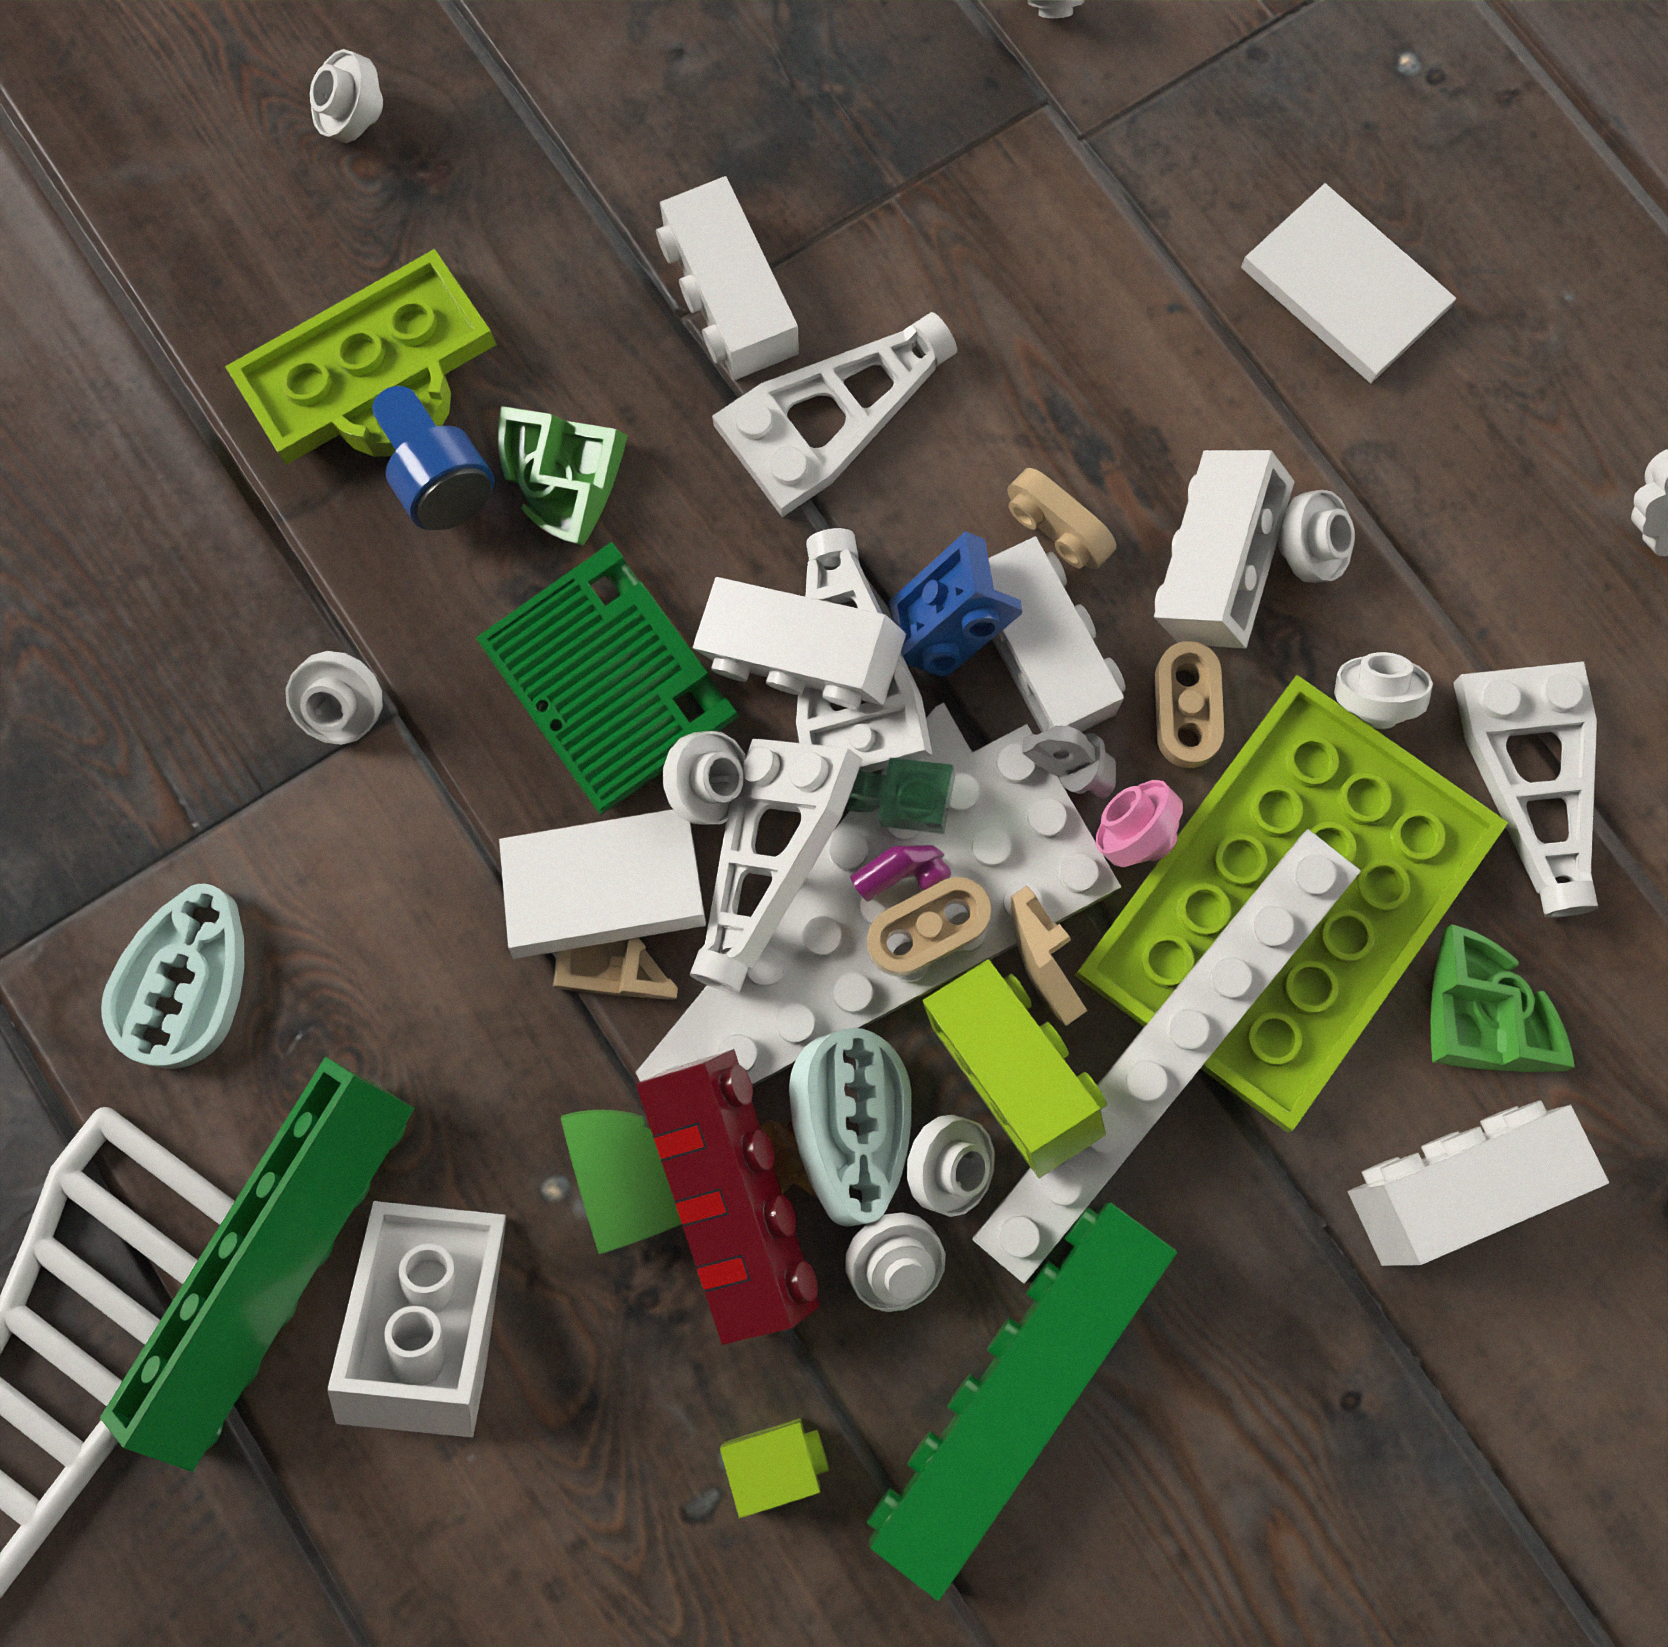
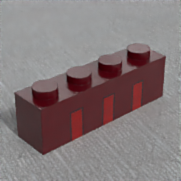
M732 1049L680 1065L636 1083L721 1344L725 1345L795 1327L820 1306L817 1299V1279L812 1266L804 1260L795 1233V1212L789 1199L782 1194L773 1167V1146L768 1135L760 1128L751 1101L753 1096L752 1083L747 1071L739 1065L735 1050Z

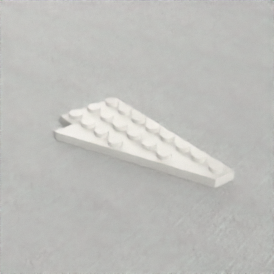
M942 703L936 706L926 718L933 756L885 768L833 831L753 969L747 970L740 992L738 994L730 993L707 985L636 1071L640 1082L665 1070L734 1049L739 1065L747 1071L752 1087L793 1066L801 1051L813 1040L843 1029H862L967 973L987 959L991 960L1017 946L1011 913V896L1023 887L1028 886L1033 891L1043 909L1055 924L1118 892L1121 885L1103 854L1095 845V840L1063 785L1060 783L1059 778L1038 766L1022 753L1023 738L1033 734L1028 725L1026 724L972 752L945 704ZM933 845L944 853L942 860L951 870L950 878H968L978 883L986 891L991 903L989 923L984 933L976 941L916 973L900 977L888 975L879 970L869 957L867 951L869 928L879 914L924 890L918 885L915 876L903 878L867 902L854 887L850 876L893 846ZM951 904L944 911L945 917L952 924L960 925L969 919L967 909L960 904ZM894 934L887 940L889 950L896 955H904L912 948L910 939L904 934Z

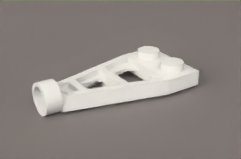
M930 312L899 333L759 384L712 416L714 427L779 514L784 517L830 486L928 379L936 367L957 353L955 340L943 320L937 314ZM916 346L923 358L915 356L912 348ZM872 365H880L894 382L893 387L872 406L862 408L844 385V381ZM821 395L832 397L846 415L845 423L825 446L812 448L788 419L787 413L793 405Z
M833 528L811 535L806 541L809 561L805 597L836 604L854 600L858 609L883 614L860 566L854 533L848 529ZM901 652L884 706L867 702L860 704L859 709L846 708L834 711L830 702L822 698L824 691L804 687L802 695H798L796 725L799 743L849 748L863 759L857 776L933 756L922 696Z
M1584 662L1461 674L1453 683L1465 742L1501 818L1509 822L1506 828L1536 892L1540 893L1544 916L1548 918L1566 917L1597 909L1598 903L1591 876L1597 719ZM1546 732L1554 733L1560 739L1562 745L1561 771L1556 780L1527 782L1517 773L1507 752L1506 742L1508 737ZM1562 798L1567 805L1568 839L1565 842L1544 844L1535 835L1527 811V802ZM1566 877L1570 882L1558 884L1555 878Z
M752 739L746 759L742 765L744 772L742 790L733 801H730L727 816L729 819L725 827L704 946L699 949L690 972L692 978L722 991L736 994L740 992L747 970L753 969L843 815L863 760L852 750L844 747ZM776 809L801 813L800 825L781 854L772 857L756 853L755 842L758 824L766 810ZM748 873L771 876L772 882L751 917L737 915L742 883Z

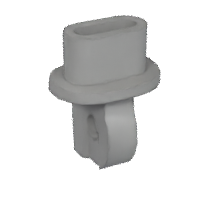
M1061 725L1054 726L1050 730L1038 735L1031 734L1023 738L1022 753L1044 770L1058 776L1064 788L1077 794L1089 791L1099 799H1105L1113 792L1116 784V761L1105 752L1104 742L1099 736L1094 733L1084 735L1078 729Z

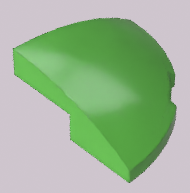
M501 406L498 425V449L501 468L505 480L518 483L525 499L530 505L523 504L521 509L533 522L550 534L583 546L592 533L609 498L628 435L613 428L564 421L553 414Z
M1452 924L1443 930L1438 950L1432 989V1062L1474 1069L1517 1072H1562L1575 1068L1568 1036L1553 1003L1545 991H1539L1533 995L1527 982L1519 975L1510 972V970L1518 966L1519 961L1498 944L1476 932Z
M587 1110L561 1116L577 1183L599 1255L649 1238L682 1224L651 1129L645 1126L644 1116L618 1110Z

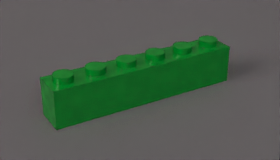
M325 1056L100 1416L101 1421L123 1448L193 1473L205 1451L211 1448L219 1438L223 1422L241 1392L255 1379L261 1360L277 1333L293 1317L298 1299L313 1274L330 1256L334 1240L351 1212L366 1197L370 1188V1181L387 1153L401 1140L406 1122L415 1108L386 1089Z
M1111 1202L1102 1204L1097 1212H1094L1087 1206L1070 1227L1064 1239L1073 1246L1058 1268L1048 1261L1041 1269L1026 1292V1295L1034 1300L1019 1323L1011 1317L1005 1321L987 1348V1351L995 1357L980 1380L970 1373L962 1382L947 1406L948 1409L955 1413V1416L940 1437L931 1430L927 1433L907 1463L915 1471L914 1475L900 1495L890 1488L876 1505L866 1522L875 1530L869 1538L870 1549L938 1602L1177 1254L1175 1249Z

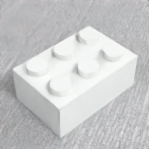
M1541 1100L1520 1108L1515 1106L1481 1120L1484 1133L1479 1126L1460 1134L1457 1131L1422 1145L1421 1148L1426 1157L1424 1159H1421L1419 1153H1415L1401 1159L1399 1157L1392 1158L1362 1171L1366 1183L1347 1192L1381 1265H1422L1609 1184L1572 1106L1569 1105L1546 1111Z

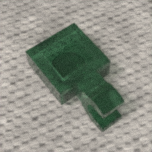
M890 757L886 775L869 773L862 770L858 771L845 810L872 812L879 809L878 819L883 827L944 834L955 781L954 767L950 764Z

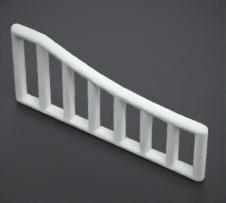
M101 1107L90 1116L49 1170L28 1230L0 1295V1355L13 1333L107 1406L122 1380L25 1306L41 1266L49 1270L144 1345L160 1320L53 1238L67 1197L181 1284L185 1282L198 1260L81 1171L107 1139L219 1225L235 1201L115 1110L109 1107ZM0 1377V1415L65 1466L40 1501L0 1470V1509L21 1525L0 1552L1 1598L117 1445L118 1441L102 1421L97 1424L85 1442L81 1441Z

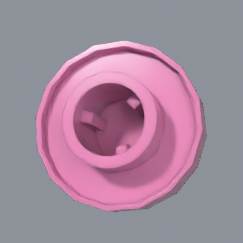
M1151 780L1138 786L1128 787L1118 793L1103 811L1101 824L1096 833L1095 845L1115 866L1127 867L1149 860L1157 861L1166 856L1177 842L1178 836L1176 832L1183 813V801L1164 781Z

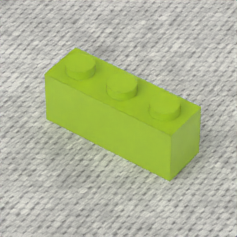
M987 959L922 1000L932 1029L1038 1179L1106 1136L1101 1110L1107 1107V1102L1102 1092L1088 1073L1083 1072L1078 1076L1074 1074L1064 1058L1069 1056V1052L1063 1040L1049 1022L1041 1026L1036 1023L1027 1011L1032 1007L1031 1000L1013 974L1003 978L991 961Z

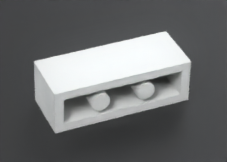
M724 176L661 201L660 207L664 226L656 229L657 238L667 262L671 264L678 261L685 277L679 279V284L691 313L701 310L708 327L702 329L713 361L715 363L725 361L733 380H737L798 355V325L727 177Z
M1272 450L1203 451L1197 474L1193 476L1189 484V501L1181 528L1177 530L1173 537L1172 558L1164 584L1159 587L1155 597L1154 618L1178 643L1194 641L1206 646L1247 648L1295 482Z
M1035 536L988 558L994 590L1019 599L1023 611L1017 619L996 635L992 641L1041 732L1061 725L1069 726L1082 732L1114 717L1124 700L1122 694L1125 691L1124 679L1116 663L1109 657L1103 659L1093 641L1096 637V631L1087 610L1081 604L1074 606L1064 588L1067 584L1066 575L1057 556L1053 552L1045 554Z
M716 577L693 649L713 661L711 670L724 677L746 682L749 673L767 677L766 684L780 691L802 695L804 687L824 691L822 698L831 703L847 708L859 709L861 700L884 706L906 633L885 614Z

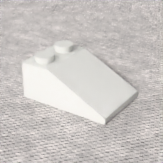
M373 1201L327 1390L336 1424L473 1438L486 1372L506 1215Z

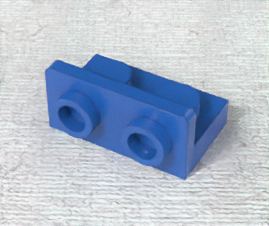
M966 531L888 601L891 620L906 633L901 649V654L906 664L941 677L949 676L1023 613L1019 599L994 590L985 539Z

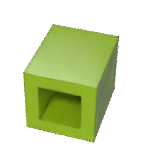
M801 1418L723 1442L720 1447L739 1519L820 1493L818 1474L829 1471L818 1430L805 1433Z

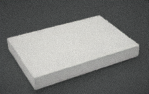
M1326 183L1245 256L1241 266L1246 273L1370 384L1439 320L1457 299Z
M674 809L499 839L508 948L513 959L706 926L691 823L679 817Z

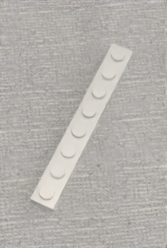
M1307 829L1098 1083L1097 1086L1107 1102V1107L1101 1110L1106 1136L1040 1179H1038L1030 1167L973 1236L972 1240L1025 1284L1361 870Z

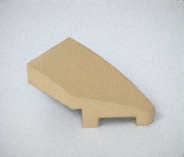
M1025 886L1011 896L1013 929L1018 950L1027 975L1045 1009L1067 1026L1088 1011L1051 956L1052 953L1071 939L1060 924L1056 925L1051 921L1038 901L1037 896L1028 886Z
M639 937L563 950L557 953L553 989L675 1000L678 992L674 982L664 975L645 950L646 946Z

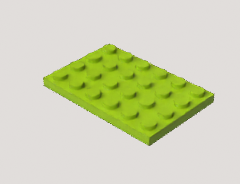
M1296 675L1178 834L1177 842L1172 850L1158 861L1074 976L1145 1027L1299 837L1309 829L1360 869L1361 872L1200 1068L1285 1132H1291L1298 1125L1509 822L1353 713L1347 711L1343 706L1303 678Z

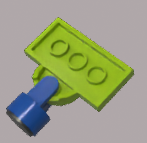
M435 249L225 366L286 465L338 435L355 450L372 456H392L386 468L387 482L413 523L426 530H445L461 525L474 517L489 500L494 487L493 473L462 429L442 425L449 415L451 391L445 374L497 344L491 330Z

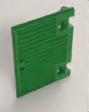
M613 542L606 545L476 637L478 643L600 815L606 813L662 773L669 750L680 738L693 732H719L739 718L733 706L711 680L706 669L643 583L635 576ZM604 576L607 577L620 595L606 606L591 587L592 584ZM688 691H690L705 712L691 723L674 702ZM542 703H548V704L542 705L541 708H540V711H539V706H540Z

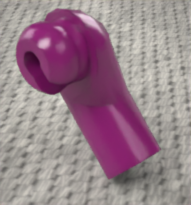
M933 845L893 846L853 873L850 878L858 893L869 902L903 878L915 876L920 888L926 890L950 878L951 870L942 860L944 853Z

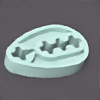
M196 884L188 887L162 906L145 923L120 956L104 989L101 1012L103 1025L109 1039L125 1056L156 1068H183L205 1059L225 1039L232 1025L240 999L244 974V935L238 907L231 896L209 884ZM212 900L211 907L220 913L219 918L215 924L205 922L200 929V922L192 918L193 911L196 907L207 908ZM187 961V968L195 973L194 980L191 984L180 983L176 988V982L168 978V973L172 966L182 968ZM174 993V999L183 1003L182 1010L178 1015L167 1014L163 1020L164 1013L155 1008L156 1002L159 997L170 998ZM162 1023V1030L170 1034L169 1041L166 1046L155 1045L151 1050V1043L143 1039L144 1032L147 1027L158 1028Z
M848 1028L819 1037L810 1042L798 1055L792 1068L789 1083L792 1124L799 1154L810 1184L828 1216L835 1223L847 1227L871 1223L880 1219L884 1215L899 1185L908 1152L912 1095L906 1068L894 1048L882 1037L871 1031ZM843 1051L846 1052V1056L855 1058L856 1070H854L853 1065L844 1063ZM845 1084H847L848 1089L857 1091L858 1100L856 1103L854 1098L845 1096ZM846 1118H849V1121L852 1123H858L859 1135H856V1132L852 1130H847ZM850 1185L856 1190H861L862 1202L855 1198H850Z

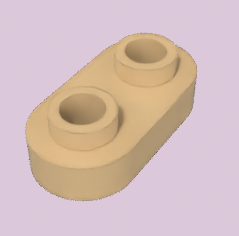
M1026 468L1008 486L1007 491L1011 499L1009 509L1013 516L1025 527L1032 530L1038 527L1055 542V548L1060 556L1073 567L1080 569L1086 566L1098 569L1116 550V541L1108 528L1042 472L1033 468Z
M1183 641L1174 644L1166 650L1155 671L1157 743L1163 756L1172 764L1182 768H1196L1208 763L1223 743L1222 670L1218 657L1209 647L1199 642ZM1185 670L1192 673L1196 684L1190 687L1181 685L1176 679V672ZM1181 730L1194 732L1198 738V745L1194 747L1183 745L1178 738V732Z
M964 877L945 879L889 908L874 919L867 936L869 957L879 970L888 975L900 977L916 973L976 941L984 933L991 917L990 899L986 891L973 880ZM951 904H960L967 909L969 919L960 925L952 924L945 917V909ZM894 934H904L910 939L912 948L904 955H896L889 950L887 940Z

